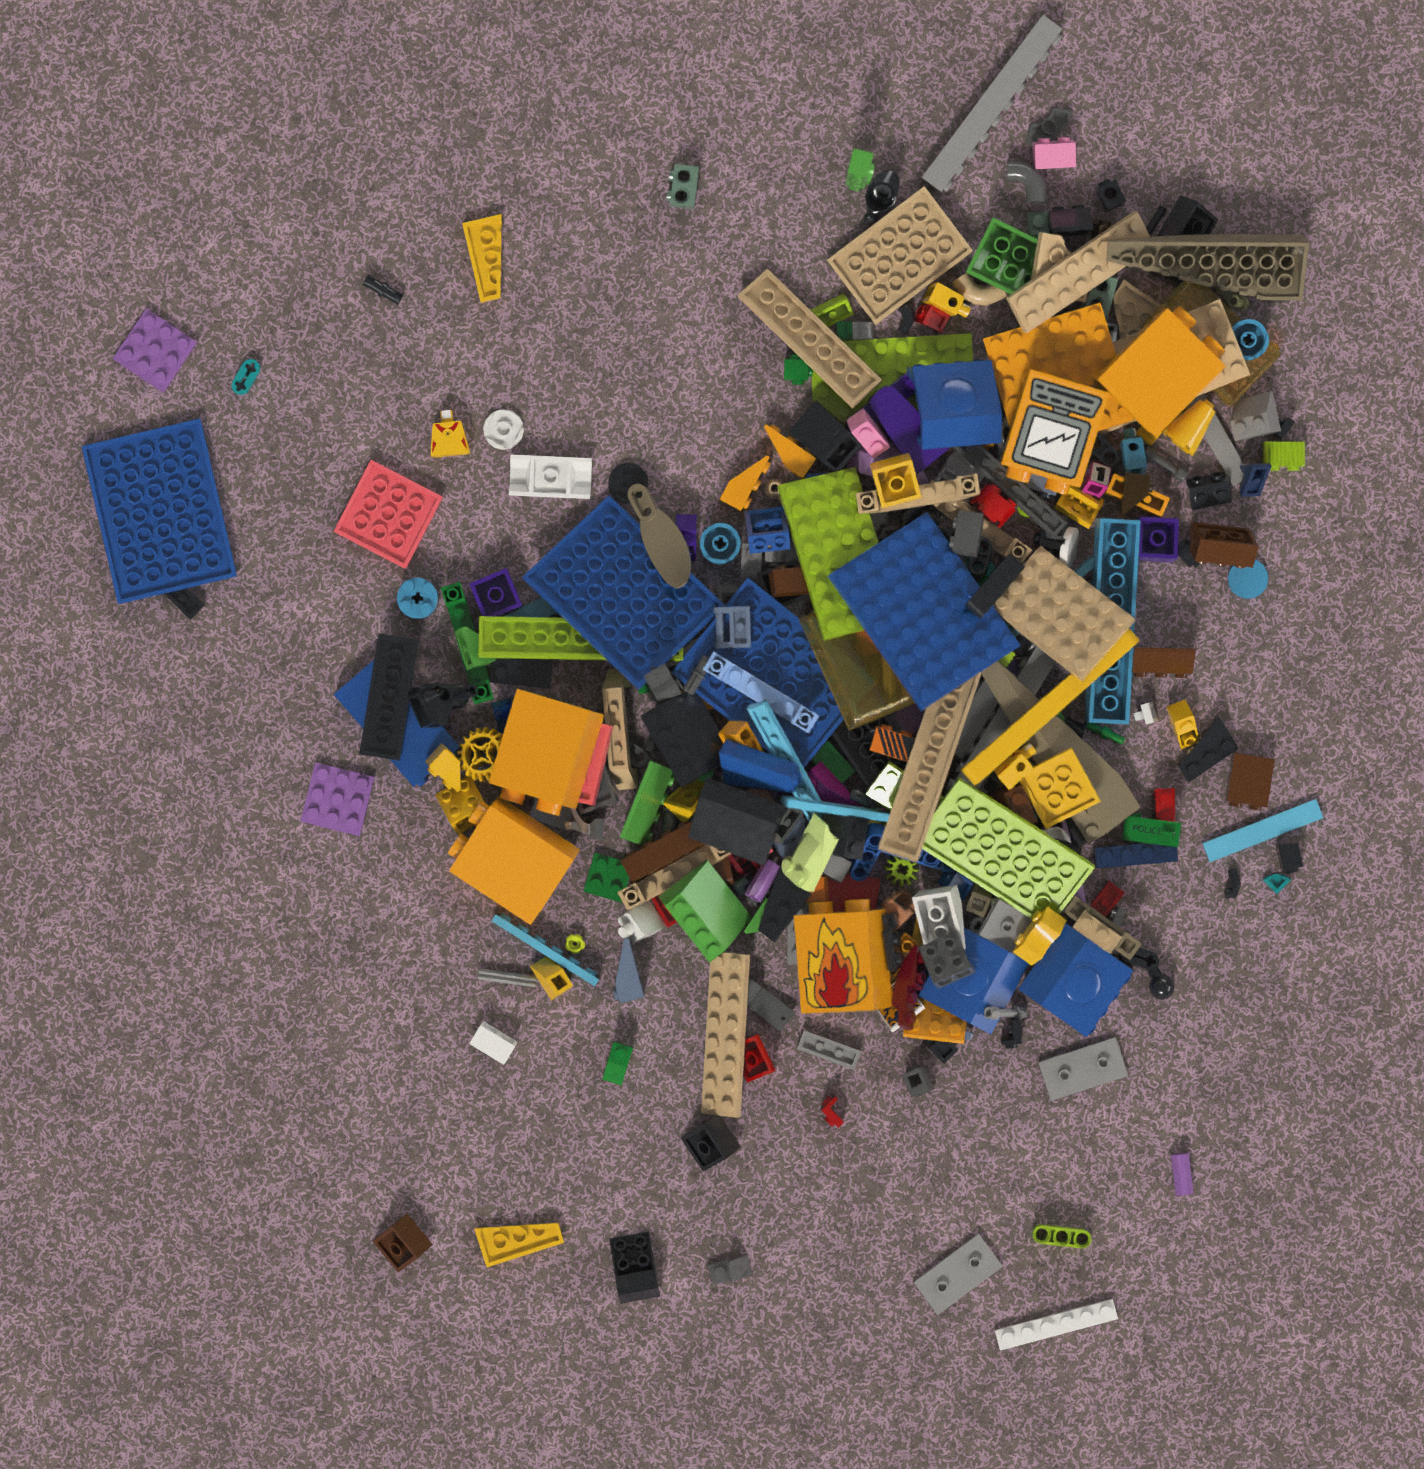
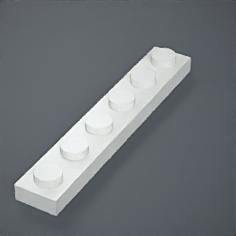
M1113 1299L1000 1328L995 1330V1334L1001 1351L1117 1320L1118 1317Z

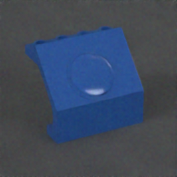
M976 359L972 362L955 361L947 364L934 363L933 365L916 364L907 368V376L915 387L920 415V435H917V444L922 450L1001 443L1002 412L991 360Z
M1065 923L1061 935L1049 946L1043 958L1034 965L1018 990L1087 1037L1093 1033L1099 1019L1105 1016L1110 1003L1119 996V990L1130 980L1133 970Z
M964 928L966 946L964 951L976 972L939 989L933 984L926 967L924 970L926 981L923 984V990H916V994L975 1027L992 1034L1000 1017L997 1020L986 1019L984 1009L989 1006H995L999 1009L1006 1008L1029 963Z

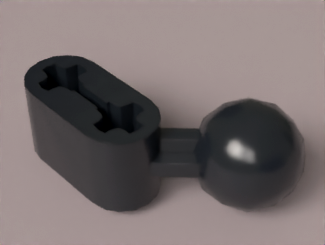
M1139 948L1134 955L1136 957H1132L1131 960H1128L1119 953L1120 960L1123 963L1148 972L1151 978L1149 990L1153 997L1165 1000L1172 996L1175 988L1174 982L1171 977L1161 973L1158 967L1159 958L1156 953ZM1149 956H1151V961L1154 962L1153 964L1146 966L1147 962L1144 961L1143 958H1148Z

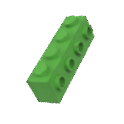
M853 149L845 185L849 186L848 189L860 192L861 189L865 190L866 185H870L875 164L871 163L874 153Z

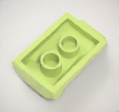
M815 813L791 856H786L781 864L783 873L796 886L810 892H814L838 842V839L829 831L828 825Z

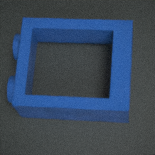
M783 507L744 511L750 554L790 549L789 530ZM773 529H783V530H777V531H768V532L753 533V532H756V531H765V530H773Z

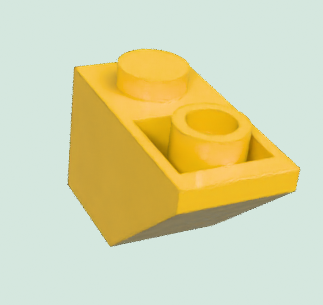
M1186 700L1166 706L1180 748L1184 749L1195 745L1199 740L1194 715Z
M441 743L425 760L429 766L427 770L434 777L439 775L443 779L441 782L449 790L453 787L458 792L461 789L460 761L455 754Z
M547 956L530 966L551 1001L567 992L573 986L564 970Z

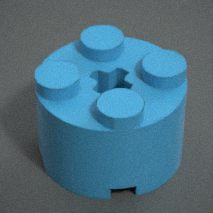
M1245 319L1231 325L1245 361L1256 359L1267 350L1269 335L1260 322L1253 319ZM1248 335V339L1251 340V343H1247L1245 345L1243 337H1246Z
M715 523L706 528L701 535V552L705 559L713 564H728L737 557L740 551L741 541L739 534L729 524ZM719 539H723V543H726V546H722V549H718V546L714 544Z
M412 578L405 581L399 588L397 603L400 610L408 617L425 619L431 616L437 609L439 594L435 586L428 580ZM417 593H420V596L423 597V601H419V604H416V601L413 600Z

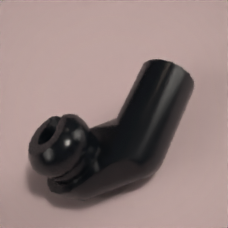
M905 303L898 308L903 318L898 330L907 334L915 321V314L912 306Z
M1238 869L1228 870L1231 885L1230 888H1225L1224 890L1226 899H1234L1238 896L1241 887Z
M746 873L733 882L734 891L737 894H745L748 884L752 882L751 875Z

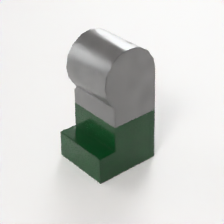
M837 321L836 335L842 341L874 339V323Z

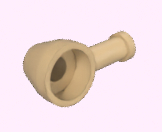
M772 479L767 482L765 493L770 499H778L782 505L779 492H773L771 487L783 483L778 479Z

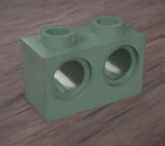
M675 164L674 169H670L669 181L673 183L672 189L667 191L666 200L670 202V207L694 210L699 167ZM681 172H686L690 177L687 181H680L678 175ZM684 192L687 195V199L680 202L675 198L676 194Z
M1113 277L1103 281L1106 285L1105 291H1099L1096 287L1090 290L1086 302H1081L1080 308L1090 306L1092 301L1101 302L1105 319H1107L1118 279Z

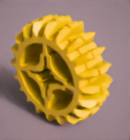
M484 727L483 731L481 728H476V734L473 731H469L470 738L463 737L466 742L465 744H459L462 747V751H458L457 754L462 756L459 758L460 763H463L460 769L466 770L465 775L468 777L472 776V780L476 781L479 779L480 782H485L486 779L487 781L490 780L496 760L494 753L496 749L498 753L503 734L497 733V730L493 728L489 730L488 727ZM483 739H491L489 743L486 742L483 746L477 744ZM472 750H473V751H474V757H473V759L471 760V753H472ZM480 750L485 751V753L487 754L486 757L488 759L483 758L482 752ZM486 763L492 765L486 770H478L480 766L482 767Z

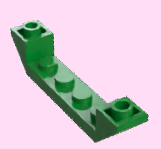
M461 582L440 587L454 633L465 626L476 632ZM460 650L469 684L476 685L478 690L473 691H478V694L472 697L474 705L493 700L494 697L486 666L467 670Z

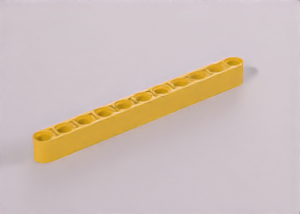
M1129 628L1083 681H1080L1070 673L965 765L961 771L974 786L978 784L1140 641Z

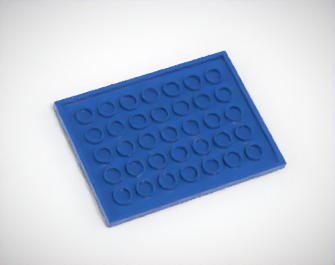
M200 418L81 446L119 605L238 577Z
M609 495L523 576V580L638 690L647 683L644 675L652 671V666L658 668L666 664L715 617L713 608L725 606L692 573H690V577L683 587L674 588L670 586L659 574L646 551L641 536L640 524Z
M928 512L828 576L921 711L1020 646L993 606L981 619L965 606L980 587L958 555L953 553L952 548L949 547V542Z
M747 578L724 607L750 606L751 647L714 649V642H716L715 618L683 657V661H680L671 673L686 684L692 674L691 670L695 669L702 655L710 659L713 652L819 715L812 729L807 733L773 712L803 768H805L875 680L829 642L823 641L819 634ZM729 613L724 614V642H730ZM707 672L704 676L706 679L701 681L695 693L730 721H747L759 744L771 754L747 710L749 705L757 702Z

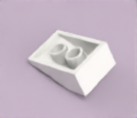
M952 885L917 892L912 897L923 944L925 945L956 931L965 950L963 911L958 886Z

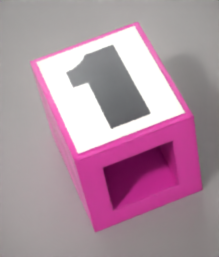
M1092 462L1085 471L1082 491L1101 498L1108 488L1111 468L1101 463Z

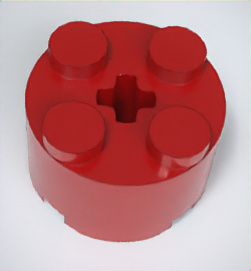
M993 483L985 484L980 490V495L974 496L970 503L974 505L976 502L978 504L976 506L977 510L991 520V522L995 523L997 521L998 524L996 526L1001 528L1016 511L1014 507L1017 504L1009 497L1003 498L999 495L1001 490Z

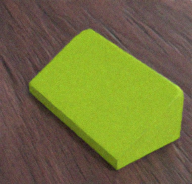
M844 293L811 309L827 327L854 315Z

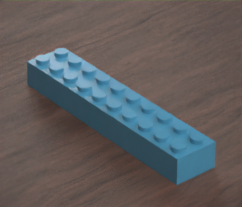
M1095 518L1092 586L1135 618L1141 520ZM1135 622L1130 627L1133 633L1135 628ZM1133 647L1086 688L1085 722L1129 724Z

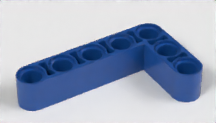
M877 823L868 825L862 860L849 859L852 862L849 869L853 880L863 881L868 877L880 852L896 856L878 849L886 826ZM923 849L921 850L918 862H915L945 872L956 871Z

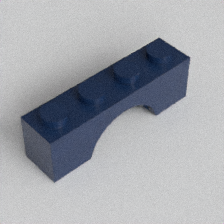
M1146 843L1093 848L1095 868L1178 862L1177 847Z

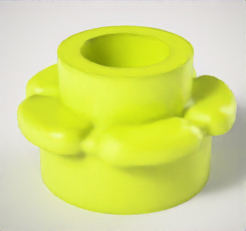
M571 934L566 938L565 948L571 951V953L578 954L580 950L584 949L585 942L581 935Z

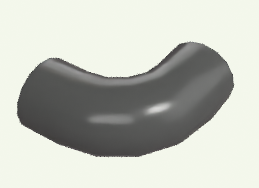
M1008 160L1006 180L1018 181L1024 184L1026 188V203L1045 204L1046 185L1040 172L1028 163Z

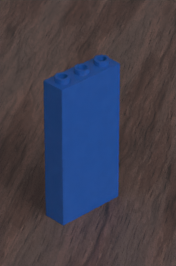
M374 660L334 694L362 728L364 727ZM409 703L400 761L390 760L413 787L416 785L421 787L429 780L427 776L430 774L427 770L429 766L425 760L442 743L457 756L460 746L443 726L438 728H421Z

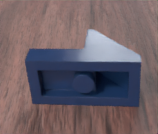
M1271 464L1240 465V469L1245 476L1239 490L1241 497L1260 496L1270 472Z

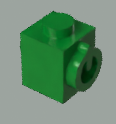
M788 355V359H784V381H792V385H804V381L808 382V377H812L813 370L798 355Z

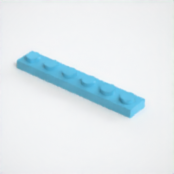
M495 914L492 922L593 986L596 985L599 980L596 977L597 972L589 967L586 970L579 966L581 962L572 956L569 959L562 955L564 951L554 945L550 948L545 944L546 940L537 934L535 937L528 934L529 929L523 925L518 924L516 926L512 924V918L506 914Z

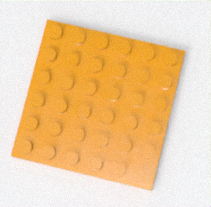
M1101 302L1051 317L1028 333L1023 332L1022 328L1018 327L983 338L988 358L992 361L996 385L1009 428L1011 427L1028 368L1106 391L1094 378L1116 356ZM1109 394L1098 431L1134 421L1135 419Z

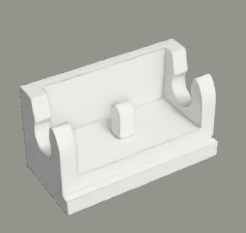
M483 1021L469 1044L504 1065L518 1042Z

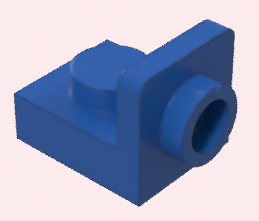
M944 871L938 881V884L942 887L957 885L960 898L963 901L975 884L958 871Z

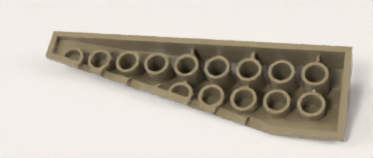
M1204 234L1108 240L1106 260L1129 267H1138L1149 272H1157L1168 277H1177L1180 280L1208 287H1217L1224 291L1237 292L1240 295L1252 296L1259 300H1302L1309 242L1303 234Z
M999 661L981 672L1011 724L1040 700ZM1057 715L1024 743L1026 745L1030 742L1037 752L1032 755L1036 764L1071 747L1073 748L1101 799V802L1071 816L1088 844L1108 833L1141 807L1120 773L1115 768H1112L1102 756H1099L1088 743L1084 742Z

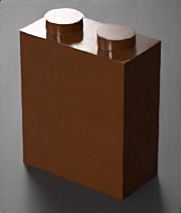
M1232 753L1225 801L1230 802L1229 806L1241 807L1242 804L1250 805L1249 809L1261 811L1262 807L1268 806L1275 759Z

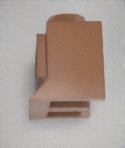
M904 887L899 892L895 890L881 904L883 909H885V913H896L899 921L896 931L915 912L912 900L913 895Z

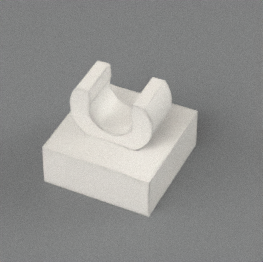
M1153 702L1142 704V711L1134 713L1135 720L1145 719L1146 725L1158 721Z

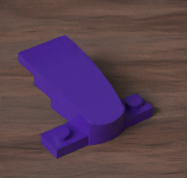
M906 372L891 385L877 389L866 402L867 404L861 409H864L876 424L879 422L901 455L910 454L915 473L918 474L949 448L922 450L917 444V435H920V415L907 401L915 393V387Z

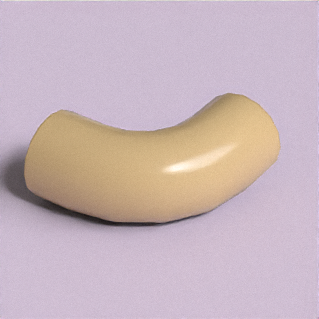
M967 273L952 281L956 291L965 297L964 300L974 305L987 306L1007 297L1004 291L990 284H977L972 276Z

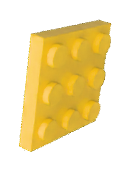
M1072 747L1033 766L1020 780L1046 829L1101 802Z

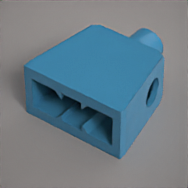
M1134 428L1123 430L1124 439L1120 444L1123 477L1126 472L1145 474L1147 463L1142 437H1136V430Z

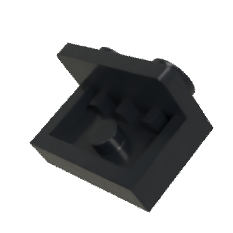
M1214 472L1207 476H1194L1186 480L1192 510L1232 502L1230 482L1224 472Z

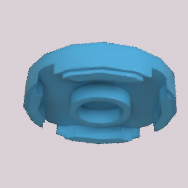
M1255 560L1253 568L1246 567L1241 569L1232 566L1229 569L1228 586L1238 597L1245 599L1255 598L1266 589L1268 572L1258 560Z

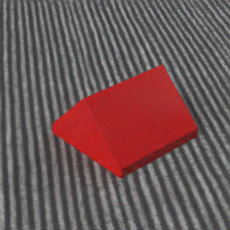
M756 1033L745 1038L743 1076L748 1083L775 1072V1067L759 1034Z

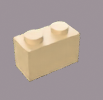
M1086 911L1082 913L1073 926L1074 929L1110 954L1122 938Z

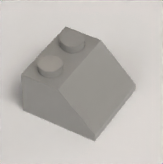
M1273 391L1239 399L1234 402L1230 420L1234 441L1252 439L1281 431Z

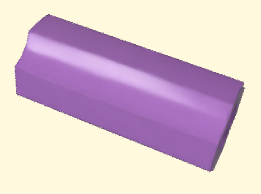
M767 859L765 866H760L745 895L761 903L781 867Z
M1189 1153L1171 1154L1176 1196L1193 1194Z

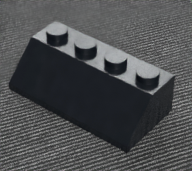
M1180 195L1157 236L1211 234L1218 218L1198 201ZM1153 271L1149 272L1178 290L1184 281L1177 277H1168Z

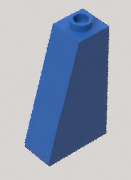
M726 740L719 752L724 784L794 793L797 785L801 783L802 775L799 773L798 764L731 740Z

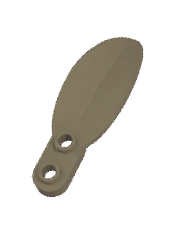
M634 484L628 490V499L640 519V531L646 551L663 579L670 586L681 588L687 583L691 573V559L687 543L674 521L666 513L658 509L647 487L641 484ZM642 492V497L638 498V494ZM651 509V514L647 516V511Z

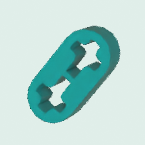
M248 359L240 367L231 384L232 390L236 394L245 395L250 391L261 371V367L256 360ZM254 363V368L257 369L256 372H251L248 377L245 376L248 372L246 366ZM246 378L244 383L246 389L237 391L236 383H241Z

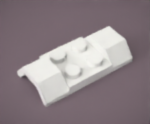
M531 455L510 456V496L590 499L592 458Z

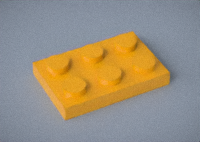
M918 997L925 1009L916 1015L913 1030L903 1031V1037L964 1044L967 1022L924 998Z

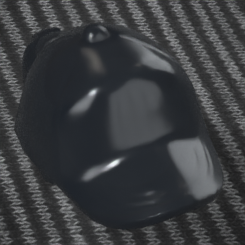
M883 170L870 183L865 196L866 205L869 210L864 215L865 224L874 222L877 214L889 210L894 205L900 183L895 171Z

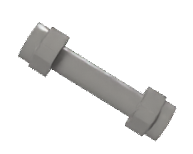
M989 1006L984 1009L985 1018L997 1020L999 1017L1023 1019L1027 1015V1010L1024 1006H1013L1009 1009Z

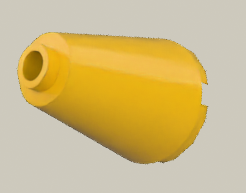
M1207 399L1204 401L1198 400L1174 419L1161 433L1165 437L1168 435L1172 443L1185 453L1193 456L1215 414L1213 410L1215 406Z

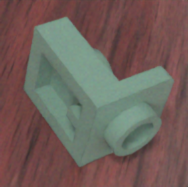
M1048 211L1027 213L1028 235L1038 239L1039 232L1050 234Z

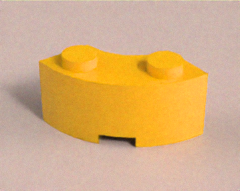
M1048 906L1042 911L1038 910L1033 915L1032 922L1023 934L1020 933L1016 937L1013 953L1032 966L1043 958L1049 946L1061 935L1066 919Z

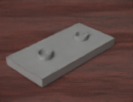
M997 898L977 934L1016 955L1013 953L1016 945L1014 941L1020 933L1023 934L1032 922V919Z
M1116 1037L1038 1062L1051 1101L1128 1076Z
M978 1233L913 1283L937 1315H939L1003 1266Z

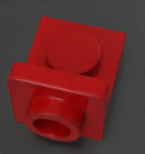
M922 303L916 311L915 322L942 334L950 315L933 305Z

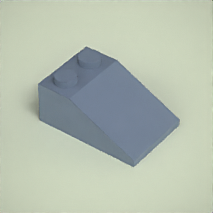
M629 937L624 939L615 981L616 987L612 988L615 1000L619 999L620 1004L645 996Z

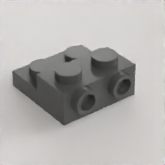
M607 763L604 766L596 805L592 806L578 802L576 810L580 815L589 816L619 801Z

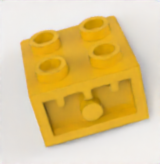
M465 776L460 779L461 789L458 792L453 787L451 790L446 787L435 794L449 823L458 835L475 826L468 820L481 801L485 802L471 776Z

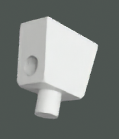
M650 900L630 910L626 909L618 918V922L621 925L618 929L619 935L624 939L629 937L634 943L652 936L666 927L665 922Z

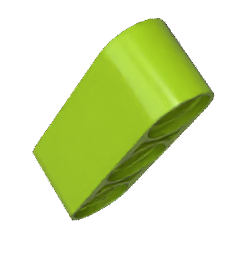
M1037 1224L1031 1231L1033 1239L1040 1244L1086 1248L1092 1241L1090 1233L1083 1228ZM1043 1228L1046 1230V1236L1039 1239L1036 1237V1231ZM1059 1231H1065L1067 1236L1065 1240L1058 1241L1056 1234ZM1085 1233L1087 1235L1084 1243L1076 1241L1078 1234Z

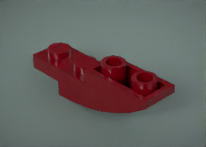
M914 945L907 954L897 975L892 995L891 1006L899 1010L898 1026L904 1030H913L914 1023L916 1022V1014L914 1012L917 1002L916 990H923V984L926 981L924 972L925 962L918 945Z

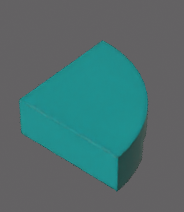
M1271 874L1262 879L1276 894L1291 881L1289 877L1280 874Z

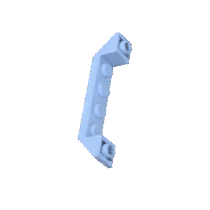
M713 652L703 669L756 702L767 700L773 712L807 733L810 732L819 717L816 713Z

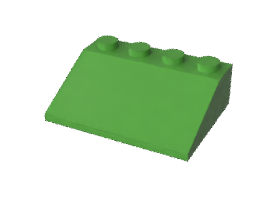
M992 218L966 273L1008 294H1012L1031 281L1038 239Z
M652 761L649 762L620 838L640 845L651 840L653 832L650 829L653 823L657 825L661 815L657 811L660 804L664 806L663 801L668 797V794L665 793L667 786L672 787L675 780L671 769Z
M707 859L658 896L709 963L730 946L752 919L751 915Z

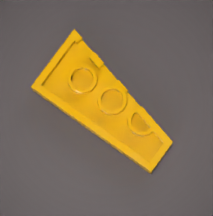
M502 214L462 223L481 303L501 298Z
M558 1222L474 1228L486 1267L564 1243Z

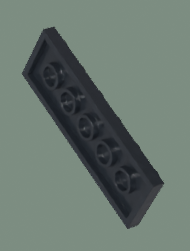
M378 633L360 755L400 761L409 708L408 693L412 689L419 645L418 639Z

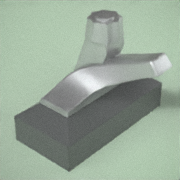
M570 808L575 822L565 821V830L572 829L581 832L593 840L603 839V819H588L585 823L578 815L576 809Z

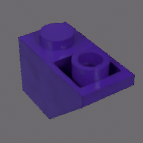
M676 514V525L687 543L691 561H696L697 514Z

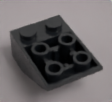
M817 400L789 430L833 472L840 471L862 446L851 433L850 428Z
M649 1231L609 1238L620 1304L660 1297Z

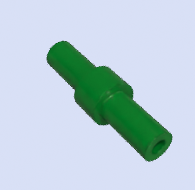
M1087 723L1086 729L1099 734V737L1105 740L1108 738L1123 745L1126 737L1112 732V729L1106 726L1101 727L1095 723Z

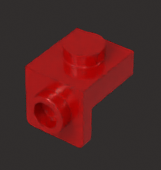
M836 1095L832 1098L828 1096L821 1103L823 1106L821 1111L826 1115L824 1120L831 1127L836 1125L839 1128L844 1121L830 1108L838 1100V1097Z

